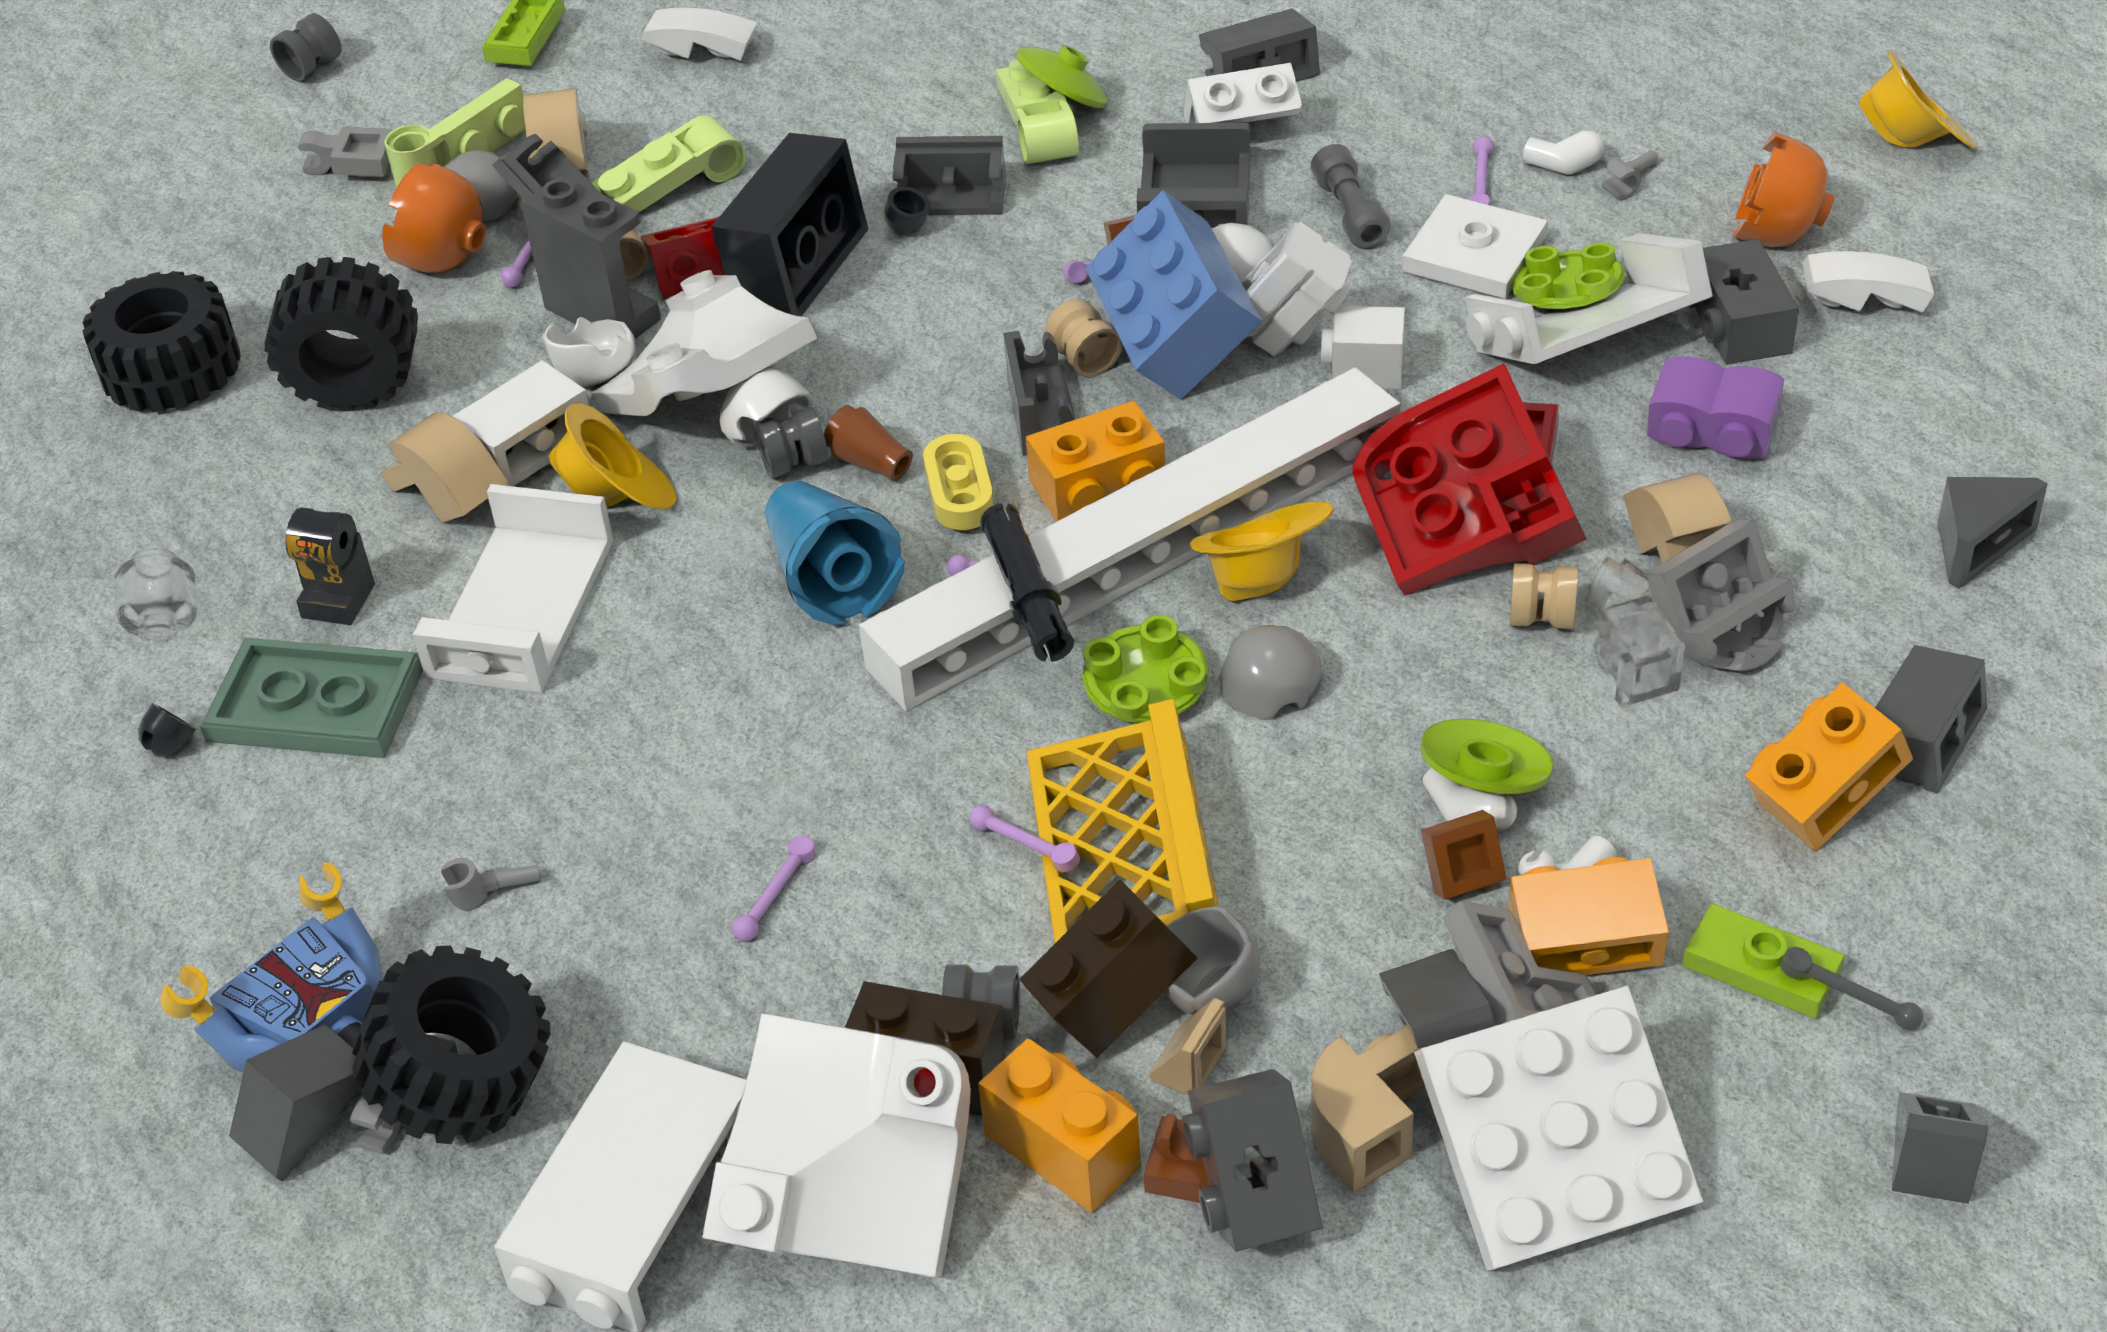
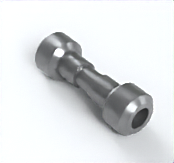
M1330 144L1321 148L1311 161V171L1319 186L1324 190L1332 191L1334 196L1341 201V208L1344 212L1342 226L1350 242L1358 248H1371L1380 244L1389 234L1390 220L1379 203L1368 200L1366 195L1359 190V183L1356 179L1358 165L1350 150L1341 144Z

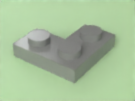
M1460 901L1443 917L1456 944L1455 951L1457 957L1490 1003L1496 1025L1596 995L1586 974L1538 967L1510 909Z

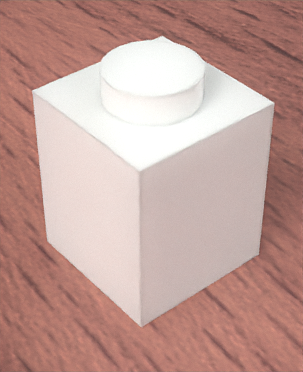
M1339 306L1335 310L1334 328L1322 329L1321 363L1332 364V379L1356 367L1382 389H1401L1405 307Z

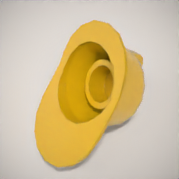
M1888 51V56L1893 65L1863 94L1859 101L1860 108L1878 134L1887 142L1897 146L1917 147L1951 132L1970 148L1977 149L1978 147L1970 135L1921 89L1895 53Z
M573 403L565 411V425L568 431L550 452L549 461L573 493L602 496L605 499L606 506H613L630 497L634 501L658 510L673 507L677 497L675 488L668 477L649 458L632 445L608 417L594 407L584 403Z
M1322 501L1304 502L1287 506L1236 527L1198 536L1190 542V547L1194 551L1208 554L1219 592L1224 599L1238 601L1268 595L1285 585L1299 565L1301 534L1325 522L1331 517L1334 508L1330 503Z

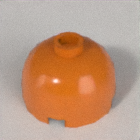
M1773 132L1763 147V150L1772 152L1767 165L1763 163L1761 165H1754L1736 212L1735 220H1747L1732 231V236L1744 241L1759 239L1763 246L1772 248L1789 246L1801 240L1812 224L1822 227L1834 202V195L1826 192L1828 172L1823 159L1817 152L1797 139Z
M420 162L404 175L392 195L389 206L398 211L395 216L394 226L385 223L383 225V250L390 261L407 268L427 273L446 272L464 262L471 253H476L482 246L486 235V225L483 223V207L476 189L467 178L436 163L430 162V166Z

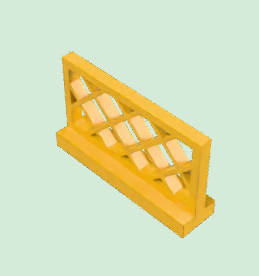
M1174 699L1149 704L1150 721L1026 751L1039 838L1056 846L1061 843H1071L1075 846L1080 858L1098 866L1080 887L1061 878L1064 872L1058 871L1051 858L1042 854L1055 943L1069 930V927L1086 907L1090 909L1102 898L1097 894L1114 874L1135 883L1131 890L1143 902L1152 892L1173 901L1175 912L1158 916L1167 927L1170 923L1192 910L1219 906L1187 742ZM1140 746L1145 747V754L1130 771L1109 763L1120 751ZM1071 763L1081 767L1080 771L1065 787L1046 779V769ZM1149 774L1151 781L1146 779ZM1098 775L1118 784L1102 803L1082 795ZM1134 792L1154 800L1139 820L1118 812ZM1070 807L1090 816L1073 836L1054 828V825ZM1158 823H1159L1160 831L1157 830V829H1155V826H1156ZM1106 824L1127 833L1110 853L1090 845V842ZM1143 841L1164 850L1147 871L1126 862ZM1167 874L1169 876V881L1163 879ZM1064 897L1070 899L1067 904H1065Z

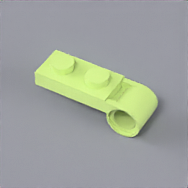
M1018 60L1011 62L1007 68L995 69L998 90L1018 129L1019 143L1025 164L1078 156L1079 140L1073 112L1066 101L1065 95L1036 78Z
M506 78L430 129L420 125H407L391 131L386 136L384 143L396 188L404 175L420 162L430 166V162L444 167L462 153L473 150L493 153L526 131L521 84Z
M702 115L690 120L674 132H668L661 138L650 142L638 153L615 168L604 172L592 184L601 194L639 213L700 172H703L714 182H725L732 179L744 166L746 151L744 146L715 118Z

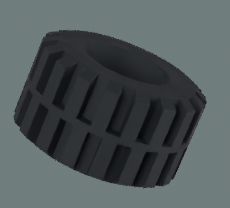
M331 257L318 258L315 267L306 262L297 267L295 275L288 274L283 279L280 290H277L265 338L264 351L268 353L267 364L271 371L279 372L277 381L284 388H295L294 396L303 401H307L309 398L318 401L317 407L329 409L330 405L340 406L341 411H354L355 405H362L365 409L376 407L379 398L388 401L396 395L397 387H403L411 367L418 329L417 308L412 307L413 298L408 289L398 290L400 281L391 273L383 276L379 273V266L370 262L366 266L355 264L356 258L343 257L342 262H333ZM326 330L347 332L358 337V339L341 338L328 333Z
M171 271L168 274L156 272L138 279L136 277L125 281V284L113 287L105 292V297L96 300L90 306L91 313L86 314L84 317L83 326L85 329L82 330L102 388L107 396H111L114 403L119 406L128 405L130 410L141 412L145 409H151L152 412H164L168 408L176 407L177 410L188 407L189 403L194 401L201 402L210 397V392L223 388L228 383L227 377L234 375L238 369L237 361L240 360V349L222 293H219L218 287L212 281L205 282L203 276L197 274L185 276L184 272Z
M451 945L436 946L432 956H429L420 949L408 954L405 964L396 961L386 971L383 981H379L354 1041L352 1054L356 1056L352 1069L355 1080L365 1082L361 1094L368 1105L379 1103L383 1107L379 1117L391 1126L400 1121L409 1126L406 1132L407 1135L421 1139L424 1132L434 1134L436 1143L452 1144L456 1135H461L466 1143L481 1140L486 1129L496 1133L506 1126L510 1115L515 1117L548 1051L549 1046L546 1043L551 1035L550 1021L542 1019L546 1007L541 996L529 995L528 993L532 983L522 973L516 976L510 974L507 971L509 963L498 957H495L493 962L480 957L481 950L466 947L463 954L454 953ZM426 1033H440L457 1038L468 1045L476 1055H461L445 1050L434 1043Z

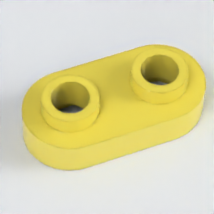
M947 434L935 438L928 443L923 452L925 475L935 517L940 524L950 529L967 531L981 526L980 520L983 513L991 506H994L992 486L982 447L976 439L964 434Z

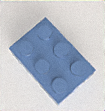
M1164 190L1147 206L1139 210L1134 219L1109 245L1103 247L1097 253L1094 260L1085 268L1135 370L1181 400L1262 322L1209 223Z

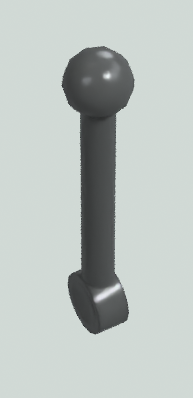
M1789 948L1780 960V967L1787 976L1795 979L1802 978L1805 975L1893 1016L1897 1025L1902 1029L1909 1031L1916 1029L1923 1021V1012L1917 1004L1911 1002L1899 1004L1812 963L1810 954L1803 948Z

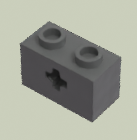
M1754 239L1703 248L1713 297L1689 305V308H1695L1702 320L1703 333L1707 342L1715 344L1724 363L1727 365L1792 354L1799 307L1761 241Z
M1270 1069L1189 1090L1188 1095L1192 1113L1182 1116V1124L1187 1146L1193 1160L1203 1158L1209 1186L1199 1188L1198 1195L1204 1221L1209 1232L1219 1231L1220 1236L1235 1252L1323 1229L1291 1082L1276 1070ZM1252 1147L1260 1156L1250 1160L1251 1173L1243 1175L1235 1166L1245 1162L1244 1149Z

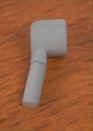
M1651 150L1627 163L1618 157L1610 158L1606 168L1614 176L1604 181L1602 187L1620 200L1631 197L1641 183L1639 172L1655 164L1658 161V154Z
M457 858L447 862L441 869V874L449 885L444 888V891L452 904L464 911L474 910L485 901L488 892L497 891L499 888L541 881L538 865L480 874L471 860L468 858Z

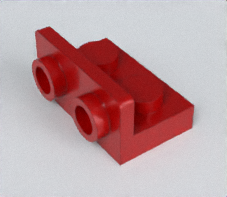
M719 217L640 236L647 248L648 260L653 264L659 291L662 296L670 297L682 292L681 282L703 271L711 270L713 275H727L724 273L718 249L713 242L711 228Z

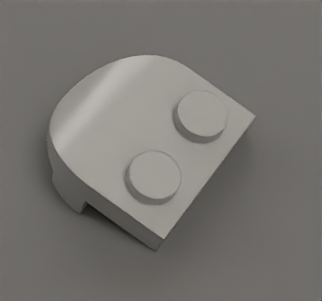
M1736 519L1646 573L1668 639L1681 654L1690 660L1713 668L1746 671L1764 665L1782 647L1783 641L1776 639L1781 627L1783 614L1791 613L1794 610L1793 586L1791 579L1772 577L1755 520Z

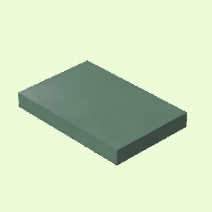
M244 638L200 728L205 742L385 758L422 675L423 668L418 652Z

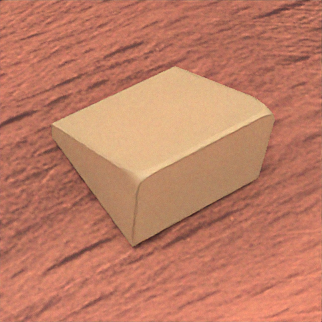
M1213 998L1179 1026L1149 1072V1078L1152 1081L1188 1095L1189 1090L1203 1086L1227 1047L1226 1008L1224 1007V1001Z

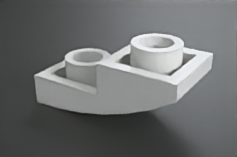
M709 9L656 10L643 31L641 40L654 45L657 50L667 55H680L688 59L695 45L700 44L705 46L714 55L724 58L732 57L741 61L753 38L757 22L737 15Z
M1838 251L1809 254L1802 263L1808 292L1821 303L1831 307L1844 305L1860 311L1872 293L1879 301L1890 307L1901 308L1904 305L1923 313L1934 296L1927 266L1907 259L1870 252Z

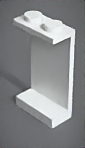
M1637 233L1621 239L1620 244L1629 280L1628 284L1621 286L1617 291L1600 301L1586 306L1559 309L1537 318L1534 316L1532 304L1478 294L1464 297L1468 310L1466 318L1468 336L1476 346L1477 352L1537 364L1713 296L1702 243L1697 240Z
M490 484L487 495L496 528L449 620L421 617L413 633V638L425 678L543 693L614 541L605 499L602 496Z
M623 1041L494 1246L508 1289L516 1297L529 1304L542 1306L547 1302L573 1311L585 1322L598 1328L608 1329L614 1325L631 1332H641L646 1324V1319L637 1288L724 1139L729 1140L747 1080Z

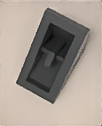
M1947 477L1938 518V527L1948 583L1958 589L2037 530L2048 485L2046 482L2039 478Z
M325 1024L247 1059L229 1137L276 1179L283 1181L364 1086L365 1082L357 1081L354 1078L352 1066L356 1056L352 1054L353 1047Z
M1899 1092L1891 1191L1969 1204L1988 1132V1125L1976 1104Z

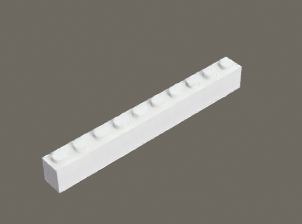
M1354 367L1243 426L1231 430L1189 454L1181 456L1162 468L1133 481L1106 497L1083 507L1052 525L1031 534L1028 537L1039 560L1042 572L1047 581L1056 586L1062 602L1058 607L1066 625L1077 621L1202 554L1192 550L1190 547V542L1194 538L1206 533L1233 528L1269 512L1294 505L1352 474L1354 461L1362 446L1378 428L1400 414L1401 403ZM992 555L984 558L969 568L938 584L930 586L915 596L859 624L865 669L905 711L918 706L1032 645L1024 625L1015 620L1009 604L1010 601H1013L1012 594L1004 580L995 556Z

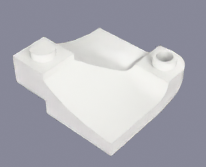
M711 270L703 271L681 282L680 285L683 291L665 300L670 312L644 351L625 370L605 385L593 391L592 394L601 413L647 416L655 411L663 397L673 393L676 400L682 401L703 393L715 392L734 386L817 339L808 317L787 314L765 304L740 285L736 275H713Z
M761 1013L752 1061L737 1117L721 1162H716L702 1238L770 1252H786L827 1258L934 1278L942 1276L970 1108L971 1088L969 1076L962 1060L952 1050L937 1044ZM923 1068L929 1069L934 1074L936 1080L933 1092L927 1097L921 1096L914 1087L915 1075Z

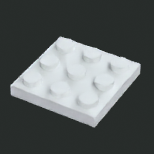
M1628 985L1424 1047L1414 1052L1486 1271L1703 1202Z

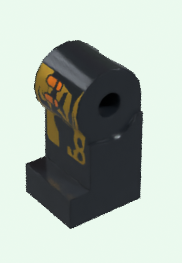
M305 507L298 508L288 522L285 544L289 558L295 560L303 588L296 600L300 616L303 619L351 626L375 585L360 532H357L352 516L347 513L322 512Z

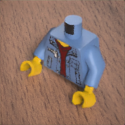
M323 862L321 868L325 879L333 888L330 892L326 894L312 892L302 875L300 876L298 889L300 901L313 911H322L327 921L321 924L314 917L310 918L209 997L212 1006L204 999L208 990L207 978L201 970L194 966H183L178 974L184 986L190 988L194 993L193 998H181L168 985L163 986L160 1001L165 1013L173 1018L183 1019L192 1017L198 1023L194 1030L237 1071L244 1072L247 1059L325 1024L353 1047L379 981H383L378 949L353 907L345 910L340 902L342 877L339 870L330 863Z

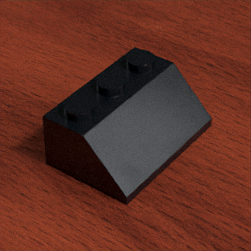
M789 132L711 226L713 242L718 249L724 273L736 275L740 285L750 294L784 313L801 317L869 229L846 139Z

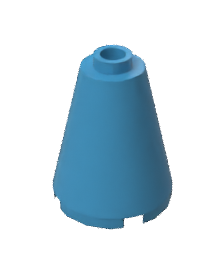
M803 481L786 483L773 492L765 509L767 525L790 595L794 602L812 619L831 625L847 624L843 619L858 613H862L864 617H867L877 612L894 595L904 574L905 560L901 557L900 542L902 540L899 532L884 516Z

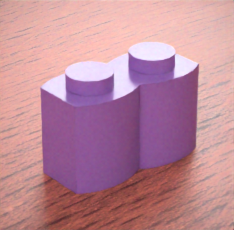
M1678 356L1667 358L1649 404L1647 436L1657 442L1675 447L1700 448L1707 446L1720 454L1735 458L1756 459L1766 457L1781 411L1784 378L1771 371L1757 367L1735 366L1724 369L1716 363L1697 357Z

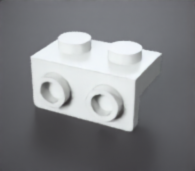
M1285 63L1188 79L1184 105L1186 123H1247L1299 114L1302 102L1292 64Z

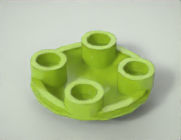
M1597 242L1585 246L1582 250L1558 252L1552 246H1539L1526 252V266L1520 269L1512 282L1514 295L1523 303L1532 304V306L1539 308L1567 309L1586 306L1607 298L1621 287L1626 277L1623 265L1616 260L1615 247L1609 243Z
M1152 615L1147 617L1142 624L1118 629L1106 637L1094 638L1087 643L1083 651L1084 667L1082 681L1087 697L1103 713L1124 722L1142 723L1150 721L1148 705L1169 699H1174L1179 715L1192 707L1206 689L1209 666L1202 648L1187 634L1178 631L1176 621L1166 615Z

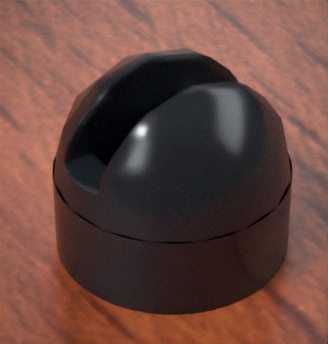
M907 186L894 188L890 191L885 204V221L898 234L908 235L916 233L926 221L930 202L925 194L915 188Z
M152 703L139 725V742L146 750H151L155 756L168 757L178 754L188 744L197 729L166 709Z

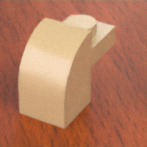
M577 88L524 95L523 110L526 137L537 134L543 140L541 146L531 153L530 158L536 155L540 148L552 141L582 173L589 172L584 134H587L584 112L579 107Z
M441 412L431 414L390 442L389 446L393 450L392 454L397 461L380 472L393 492L416 484L441 523L464 516L487 500V490L490 484L505 486L509 484L488 450L475 434L456 418Z
M1693 473L1639 487L1623 495L1640 554L1658 550L1661 563H1664L1732 522L1717 488L1706 476L1700 473Z
M1408 1026L1393 1035L1384 1034L1377 1037L1359 1055L1340 1036L1324 1049L1313 1069L1311 1082V1131L1313 1142L1322 1159L1353 1193L1412 1157L1414 1113L1403 1101L1425 1088V1084L1414 1053L1421 1048L1416 1046Z

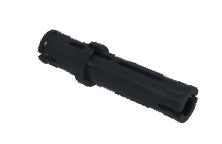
M1002 503L991 506L981 516L980 525L991 544L996 561L1012 594L1013 601H1010L1009 606L1017 622L1024 625L1027 630L1036 658L1046 662L1048 655L1044 648L1045 644L1051 662L1058 661L1067 656L1074 647V639L1059 611L1058 605H1061V597L1056 586L1047 581L1042 572L1039 560L1023 528L1017 508L1012 504H1007L1006 512L1010 519L1008 520Z

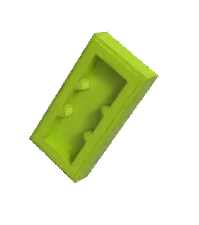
M511 0L482 45L485 62L532 66L566 11L564 0Z
M1711 903L1684 950L1682 966L1816 1019L1832 987L1806 975L1798 979L1787 976L1780 967V960L1789 948L1799 947L1810 954L1812 963L1840 975L1845 954Z

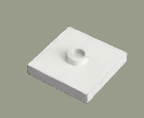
M1445 194L1403 254L1402 271L1506 299L1513 289L1512 282L1521 268L1526 266V252L1541 246L1547 237L1548 220Z

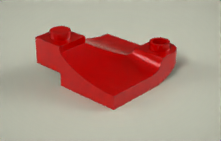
M1505 363L1398 414L1370 435L1353 464L1352 474L1396 583L1404 596L1442 580L1489 566L1525 560L1533 565L1587 540ZM1391 472L1393 476L1391 479L1382 480L1386 473Z

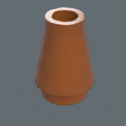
M850 405L843 406L832 416L826 426L824 437L826 445L831 448V454L834 458L882 474L892 481L899 480L911 465L913 459L912 451L904 447L864 407L855 409Z

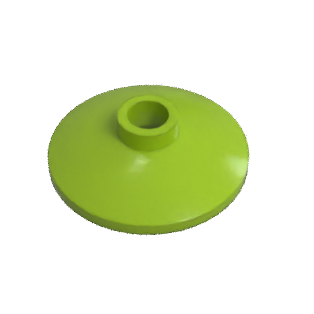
M1062 45L1058 53L1040 47L1020 46L1015 56L1020 64L1054 90L1090 107L1104 108L1106 106L1108 97L1100 84L1085 69L1089 59L1078 50L1068 45Z
M1450 719L1435 723L1427 728L1421 739L1420 751L1428 765L1447 779L1471 789L1498 794H1520L1541 788L1551 778L1553 760L1549 752L1532 737L1506 725L1479 719Z

